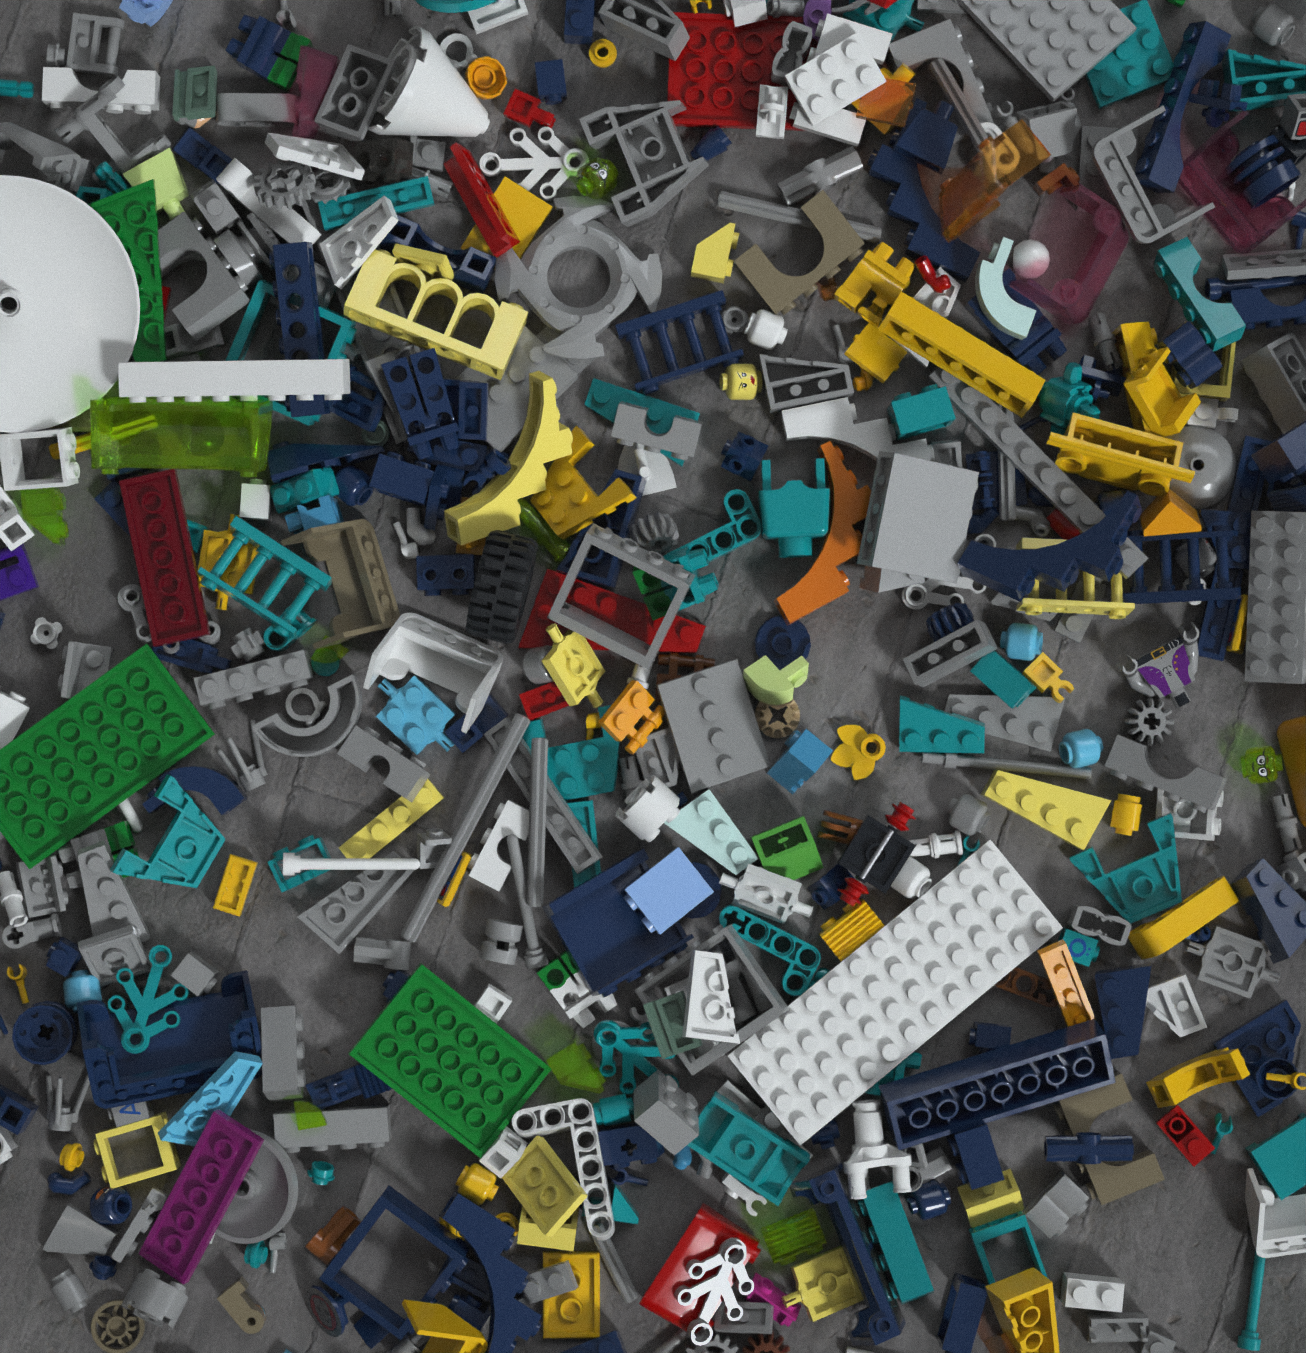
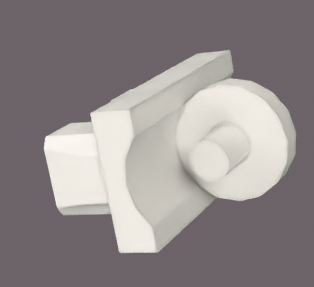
M760 84L756 137L784 139L788 87Z

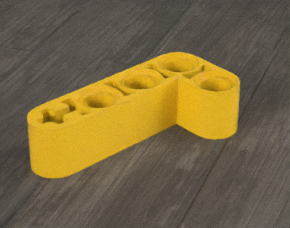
M1220 876L1154 921L1146 922L1131 930L1128 939L1141 960L1156 957L1168 951L1236 904L1239 899L1225 876Z

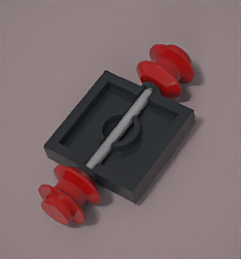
M899 802L897 806L891 804L894 812L892 815H884L887 823L890 824L887 827L871 816L866 815L837 861L839 865L856 875V879L852 877L844 878L847 883L846 888L838 889L842 893L839 898L852 907L855 906L856 902L862 905L859 900L861 894H869L867 887L862 883L868 882L886 894L916 845L897 834L898 830L909 831L906 825L909 819L916 820L912 816L914 810L902 802Z

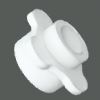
M43 617L38 618L35 621L36 626L30 637L31 642L36 645L39 643L44 644L49 649L56 648L58 645V634L63 630L62 625L59 622H47ZM45 631L49 632L48 636L44 635Z

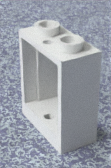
M72 427L0 434V462L4 491L66 487L79 483L80 467L75 457L77 441L72 433ZM57 436L62 477L26 480L20 439Z

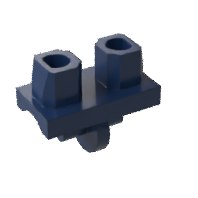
M1201 79L1198 94L1190 93L1188 102L1209 106L1208 109L1204 108L1202 110V116L1206 117L1208 126L1216 128L1223 121L1229 120V113H1226L1225 109L1246 111L1248 102L1240 101L1242 85L1223 83L1221 97H1219L1217 94L1220 81Z
M1083 355L1079 362L1082 367L1081 381L1092 386L1089 394L1093 397L1092 404L1096 403L1098 397L1108 399L1109 395L1118 397L1126 380V377L1122 376V366L1115 369L1114 364H1112V371H1107L1106 369L1101 371L1095 369L1097 360L1094 357Z
M353 1066L306 1084L315 1111L363 1094Z

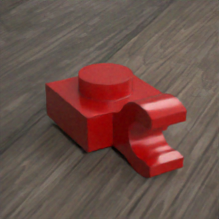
M514 89L503 113L504 117L529 128L533 120L551 129L556 121L554 114L539 108L541 104L540 99L517 89Z

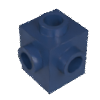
M738 431L734 440L728 439L723 447L721 454L725 458L721 467L735 475L752 481L768 445Z

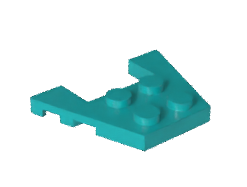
M611 705L598 707L600 719ZM543 719L530 721L523 735V739L530 749L533 738H546ZM603 727V737L548 747L547 775L565 801L615 791L620 742L615 741Z
M167 774L154 796L177 809L176 815L148 861L122 848L110 871L117 875H127L140 879H150L197 888L226 839L196 806L192 798L180 787L176 779Z
M1171 812L1147 822L1159 850L1130 863L1105 872L1093 846L1069 856L1071 863L1085 875L1087 880L1105 896V899L1130 924L1182 902L1174 822Z

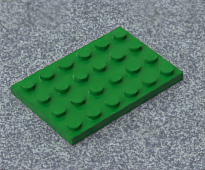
M419 963L348 1052L350 1056L479 1158H482L512 1120L514 1114L521 1109L552 1069L421 963Z

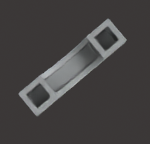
M1118 734L1105 763L1106 767L1112 769L1111 775L1126 780L1127 776L1138 780L1136 785L1150 791L1153 790V787L1164 790L1162 796L1179 802L1180 797L1191 802L1189 807L1203 813L1206 812V809L1215 810L1227 778L1200 767H1196L1183 778H1165L1156 772L1151 765L1147 745Z

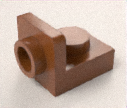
M1063 163L1039 180L1033 186V189L1038 196L1045 192L1051 195L1063 186L1060 182L1063 181L1068 190L1073 193L1080 187L1078 183L1080 178L1072 167L1068 168Z

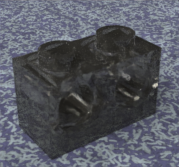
M396 137L352 142L351 155L365 170L361 180L362 183L378 184V180L395 183L400 182V178L412 177L414 143Z

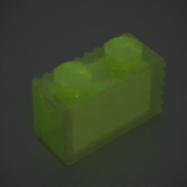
M814 1208L804 1210L761 1228L773 1263L780 1262L781 1266L797 1260L795 1255L806 1252L807 1255L815 1254L823 1249V1244L827 1243Z

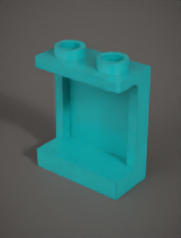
M1303 1112L1298 1115L1299 1119L1259 1144L1254 1142L1245 1148L1274 1195L1281 1201L1306 1185V1114Z

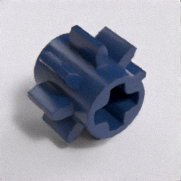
M835 1117L811 1136L813 1145L820 1144L822 1150L835 1147L834 1140L841 1138Z

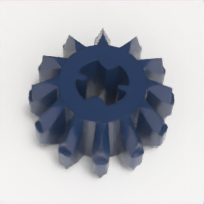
M965 603L948 605L928 617L926 620L927 631L933 641L936 642L972 623L974 616L971 609Z

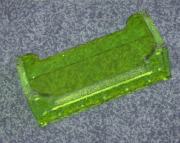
M103 397L90 400L92 469H101V474H119L118 469L158 468L234 470L240 472V477H257V472L264 471L267 467L273 401H240V399H230V401L213 402L212 399L202 398V402H185L184 398H174V402H157V398L146 397V402L129 403V397Z

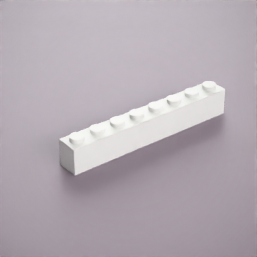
M349 359L118 363L119 397H129V403L146 402V397H157V402H174V396H184L185 402H202V396H212L213 402L230 401V396H240V401H258V395H268V401H285L286 395H296V400H314V395L324 394V400H342V394H350Z

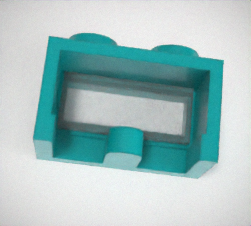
M310 835L298 841L300 847L289 851L288 847L272 853L274 859L268 861V865L281 892H285L330 871L300 870V873H295V876H283V853H295V856H300V858H331L322 837L315 839L313 835Z

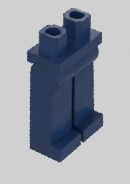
M1009 268L1002 274L1006 293L1015 302L1037 310L1026 338L1020 340L996 328L983 313L977 296H974L967 302L965 309L1012 360L1039 375L1047 368L1038 357L1039 354L1045 350L1056 361L1066 353L1067 349L1059 338L1062 333L1057 328L1055 329L1051 322L1043 315L1017 281L1016 275Z
M435 348L409 355L411 367L413 368L425 405V411L423 410L407 358L403 357L381 364L380 367L407 436L408 446H412L418 460L433 456L429 441L436 438L440 439L444 452L459 448L456 434L459 429L454 421Z

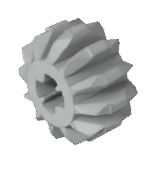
M656 512L654 515L648 514L645 518H639L638 523L631 526V539L637 542L639 547L647 551H655L662 555L663 552L671 551V547L678 544L679 530L668 513L661 514Z
M1147 698L1146 706L1141 700L1136 701L1138 710L1134 708L1128 709L1129 714L1133 715L1134 719H1125L1126 724L1134 725L1127 733L1133 735L1138 732L1135 741L1141 743L1145 738L1147 746H1152L1154 739L1158 743L1164 742L1161 733L1170 736L1172 733L1165 727L1166 725L1174 724V720H1166L1165 717L1171 714L1172 710L1169 708L1161 711L1164 706L1162 700L1158 701L1155 706L1153 698ZM1148 714L1156 722L1155 725H1151V730L1149 725L1144 724V718H1149Z

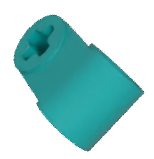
M288 608L283 611L279 618L282 619ZM302 609L298 617L303 623H300L295 618L291 624L297 629L295 638L287 635L281 645H272L270 638L275 631L272 630L273 625L271 624L264 632V642L273 651H284L309 631L317 620L311 618Z

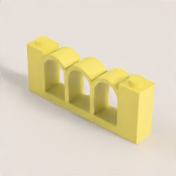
M375 249L359 271L344 304L343 316L400 340L408 341L410 344L425 350L435 348L437 355L501 380L526 324L528 311H525L523 307L516 303L508 304L503 301L499 307L495 300L486 294L473 293L463 297L461 289L451 280L436 278L426 282L424 274L416 266L408 263L396 264L397 258L393 257L390 252L383 249ZM396 280H408L415 284L419 290L407 319L378 308L387 288ZM433 295L447 296L456 307L444 334L415 323L424 302ZM469 310H481L487 313L492 320L491 328L481 349L452 338L460 318Z

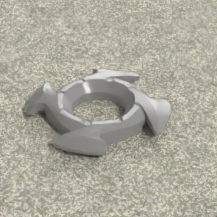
M586 196L553 199L555 210L562 212L563 216L531 243L523 254L522 259H519L513 248L496 259L495 286L498 301L507 300L511 293L518 292V295L547 327L556 333H562V335L543 346L542 350L545 353L564 359L578 360L604 357L603 344L596 342L595 338L627 311L637 293L644 302L648 312H656L662 288V269L659 254H649L647 260L640 261L612 230L602 223L595 221L600 216L612 211L615 207L613 203ZM581 249L595 254L603 261L608 270L609 288L604 297L594 305L584 308L567 306L560 302L549 288L547 272L551 263L557 256L569 250Z

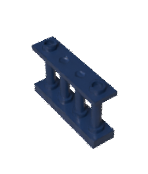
M723 290L615 325L619 340L625 338L626 342L629 341L642 382L635 383L636 392L643 391L644 395L658 391L659 385L723 365L725 369L731 364L740 363L739 359L743 358L744 355L743 350H732L720 311H722L721 306L726 304ZM703 312L710 316L722 353L721 356L709 360L705 358L693 322L695 319L694 315ZM675 321L683 324L695 361L694 365L679 369L666 330L669 328L668 324ZM651 329L657 335L669 372L654 378L652 377L640 337H642L641 332Z
M1229 525L1212 526L1211 532L1145 537L1142 530L1127 531V537L1142 552V541L1159 540L1161 586H1158V591L1147 592V586H1144L1142 564L1132 574L1133 587H1130V593H1123V603L1148 604L1241 599V587L1232 588V582H1229L1227 537L1238 536V530H1230ZM1215 537L1218 583H1215V589H1204V583L1201 584L1199 538ZM1187 539L1189 584H1186V590H1175V585H1172L1170 540Z

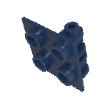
M998 451L975 452V454L965 455L967 469L979 472L978 488L974 495L972 510H981L993 506L999 508ZM1015 467L1016 506L1026 505L1028 501L1025 476Z

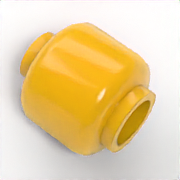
M473 1163L470 1167L466 1165L455 1183L458 1186V1193L476 1205H482L486 1199L491 1202L499 1186L495 1185L496 1174L478 1163Z

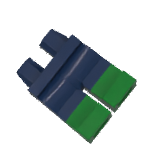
M243 15L238 29L249 35L245 44L232 38L226 48L227 54L237 61L239 67L289 93L300 72L298 67L302 68L313 47L311 40L290 32L262 16L256 19Z

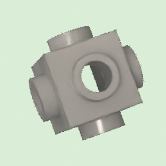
M1295 850L1282 857L1284 863L1275 869L1294 890L1300 888L1302 892H1305L1306 851L1300 854L1298 850Z

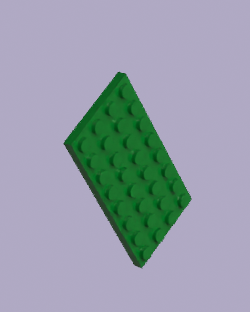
M148 643L0 749V832L29 870L215 735Z

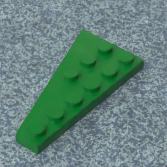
M151 179L88 204L100 214L119 237L135 271L140 298V322L132 352L135 362L167 361L155 180Z

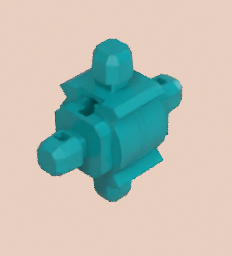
M1075 362L1066 365L1063 376L1051 378L1048 382H1045L1037 396L1040 399L1039 406L1043 409L1040 417L1051 422L1050 432L1064 435L1073 412L1099 419L1100 410L1092 404L1093 397L1089 394L1092 386L1081 381L1082 367Z

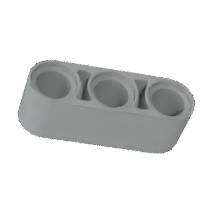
M281 93L217 94L216 124L230 127L297 126L298 96Z

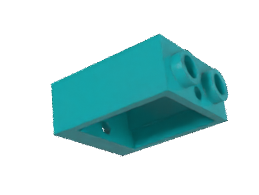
M1022 1211L968 1229L988 1285L995 1283V1279L981 1242L1017 1229H1021L1034 1268L1047 1277L1026 1216Z

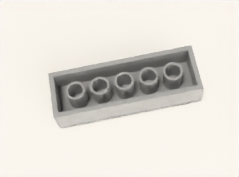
M1252 511L1245 681L1287 684L1306 683V512Z

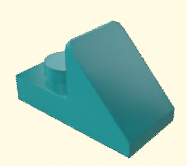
M615 1184L611 1204L614 1221L638 1224L639 1213L619 1185ZM590 1197L589 1202L593 1205L600 1204L604 1198ZM583 1204L582 1216L586 1217Z

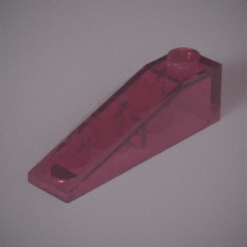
M300 45L296 83L299 84L301 97H297L294 105L295 119L299 120V124L293 126L292 136L314 140L320 128L314 120L339 66L340 61L337 56Z

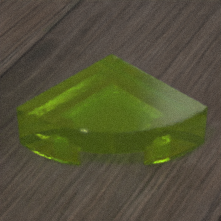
M341 644L316 649L310 659L318 663H334L344 658L350 650Z
M294 1101L298 1130L328 1125L325 1115L316 1105L307 1101Z

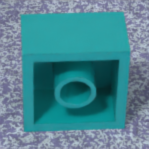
M938 384L924 387L919 394L911 396L910 392L897 395L887 408L890 422L894 425L896 441L950 426L956 419L946 386L939 388Z

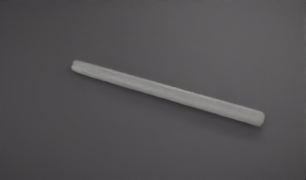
M518 713L515 714L452 835V844H447L401 932V936L405 940L413 943L417 940L530 724V719Z

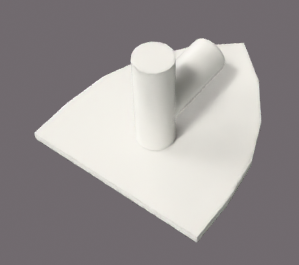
M633 442V446L624 445L619 458L618 470L642 476L647 480L642 496L677 488L669 461L663 454L646 451L643 444Z

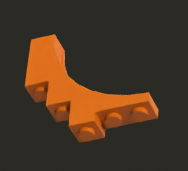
M831 441L824 443L817 450L820 458H824L831 495V515L827 536L819 556L808 573L794 587L774 600L787 626L848 593L849 589L847 586L850 585V582L844 571H838L837 567L859 555L862 534L858 529L854 530L852 526L866 519L871 490L868 485L857 490L856 485L858 481L851 470H846L842 463L844 460L842 451L837 445L833 446Z

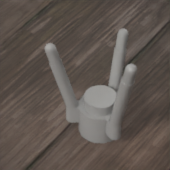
M255 720L250 721V726L256 724ZM252 727L251 733L258 765L257 769L255 764L246 766L237 746L230 737L227 739V742L241 770L237 771L221 749L217 751L224 764L236 778L239 787L243 786L245 792L265 784L263 776L268 775L264 767L259 737Z
M88 1073L73 1111H70V1106L62 1105L63 1078H57L54 1105L51 1076L46 1075V1119H49L48 1129L70 1131L71 1124L78 1122V1114L90 1085Z

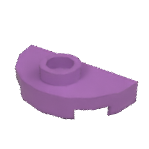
M809 0L805 6L803 23L805 26L812 28V39L817 41V43L820 37L815 36L819 20L825 21L827 13L831 14V0Z

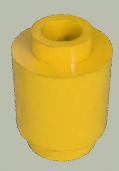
M1118 794L1117 800H1114L1110 827H1115V833L1132 836V831L1139 830L1142 812L1141 797Z

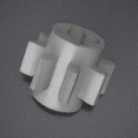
M249 627L232 638L235 645L230 648L237 659L244 657L246 662H250L265 652L262 647L265 644L264 636L259 630L253 633Z

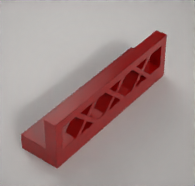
M456 142L450 146L454 157L443 165L492 254L498 258L520 243V240L471 152Z

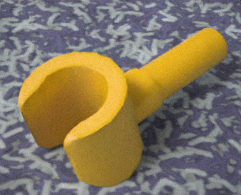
M590 713L586 717V740L593 739V729L602 728L598 723L600 720L599 713Z
M19 964L20 974L15 977L13 968L9 966L7 968L8 977L15 980L22 1004L28 1003L29 1000L24 985V979L27 976L26 967Z
M1294 1072L1291 1075L1266 1073V1080L1285 1082L1299 1090L1306 1089L1304 1086H1298L1296 1081L1299 1076L1306 1077L1305 1073Z

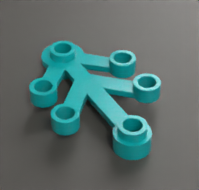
M156 945L149 952V960L152 963L143 997L134 982V974L130 969L122 968L116 974L117 981L124 986L138 1012L135 1023H133L125 1010L126 1003L121 996L115 995L108 1000V1008L115 1013L124 1029L121 1036V1044L129 1053L138 1054L145 1051L149 1046L151 1037L167 1028H176L180 1024V1015L175 1011H168L164 1014L163 1019L146 1027L149 1015L176 1000L183 1001L189 995V990L181 983H178L172 987L171 991L154 999L163 968L167 967L172 961V952L165 945ZM157 953H166V960L164 962L156 961ZM125 971L129 972V981L122 982L120 974ZM183 987L186 991L183 997L175 996L176 988ZM114 999L121 1000L122 1006L120 1009L115 1010L112 1008L111 1003ZM170 1014L177 1016V1022L174 1025H169L166 1022V1018ZM134 1034L141 1036V1042L137 1045H133L130 1041L131 1036Z
M604 1020L599 1022L594 1028V1039L602 1047V1060L599 1063V1071L602 1076L612 1077L616 1073L613 1047L622 1054V1077L619 1080V1088L622 1093H634L636 1088L634 1065L648 1077L659 1070L645 1058L661 1057L657 1045H630L624 1040L642 1039L646 1042L653 1041L655 1039L653 1032L651 1034L643 1033L647 1029L652 1030L649 1022L641 1024L640 1027H620L618 1023L612 1020ZM612 1031V1033L609 1035H606L603 1032ZM675 1055L669 1056L665 1059H672L673 1057H675ZM605 1065L612 1066V1068L609 1070H606L603 1067ZM665 1074V1076H667V1075L671 1076V1077L676 1081V1083L678 1084V1087H679V1081H678V1079H677L675 1076L670 1075V1074ZM626 1082L632 1083V1086L625 1087L623 1084Z

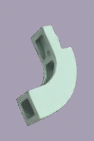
M1003 237L998 243L994 242L991 246L988 258L992 261L982 260L978 263L975 276L976 296L983 313L996 328L1012 337L1023 340L1028 335L1037 310L1015 302L1004 289L1002 281L1003 269L1014 241Z

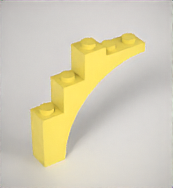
M541 371L529 373L530 396L527 417L520 438L508 459L511 469L504 475L497 474L479 493L463 503L444 511L447 535L460 545L488 537L489 533L495 530L505 531L519 526L521 507L517 499L546 490L545 479L547 478V471L543 464L572 454V433L569 427L558 422L560 413L556 406V384L552 377Z

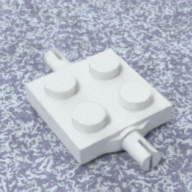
M748 863L744 874L739 879L722 873L719 884L735 889L732 905L785 924L787 917L793 912L809 918L813 910V906L798 901V894L802 883L772 873L762 867Z

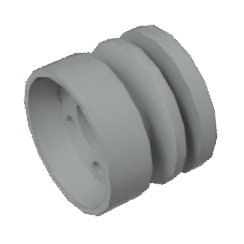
M253 212L247 215L253 224L251 229L248 230L241 220L237 222L242 233L240 237H237L232 231L227 229L213 239L248 288L263 278L258 265L264 263L270 270H275L271 268L269 255L270 252H273V245L280 244L267 224L256 217Z

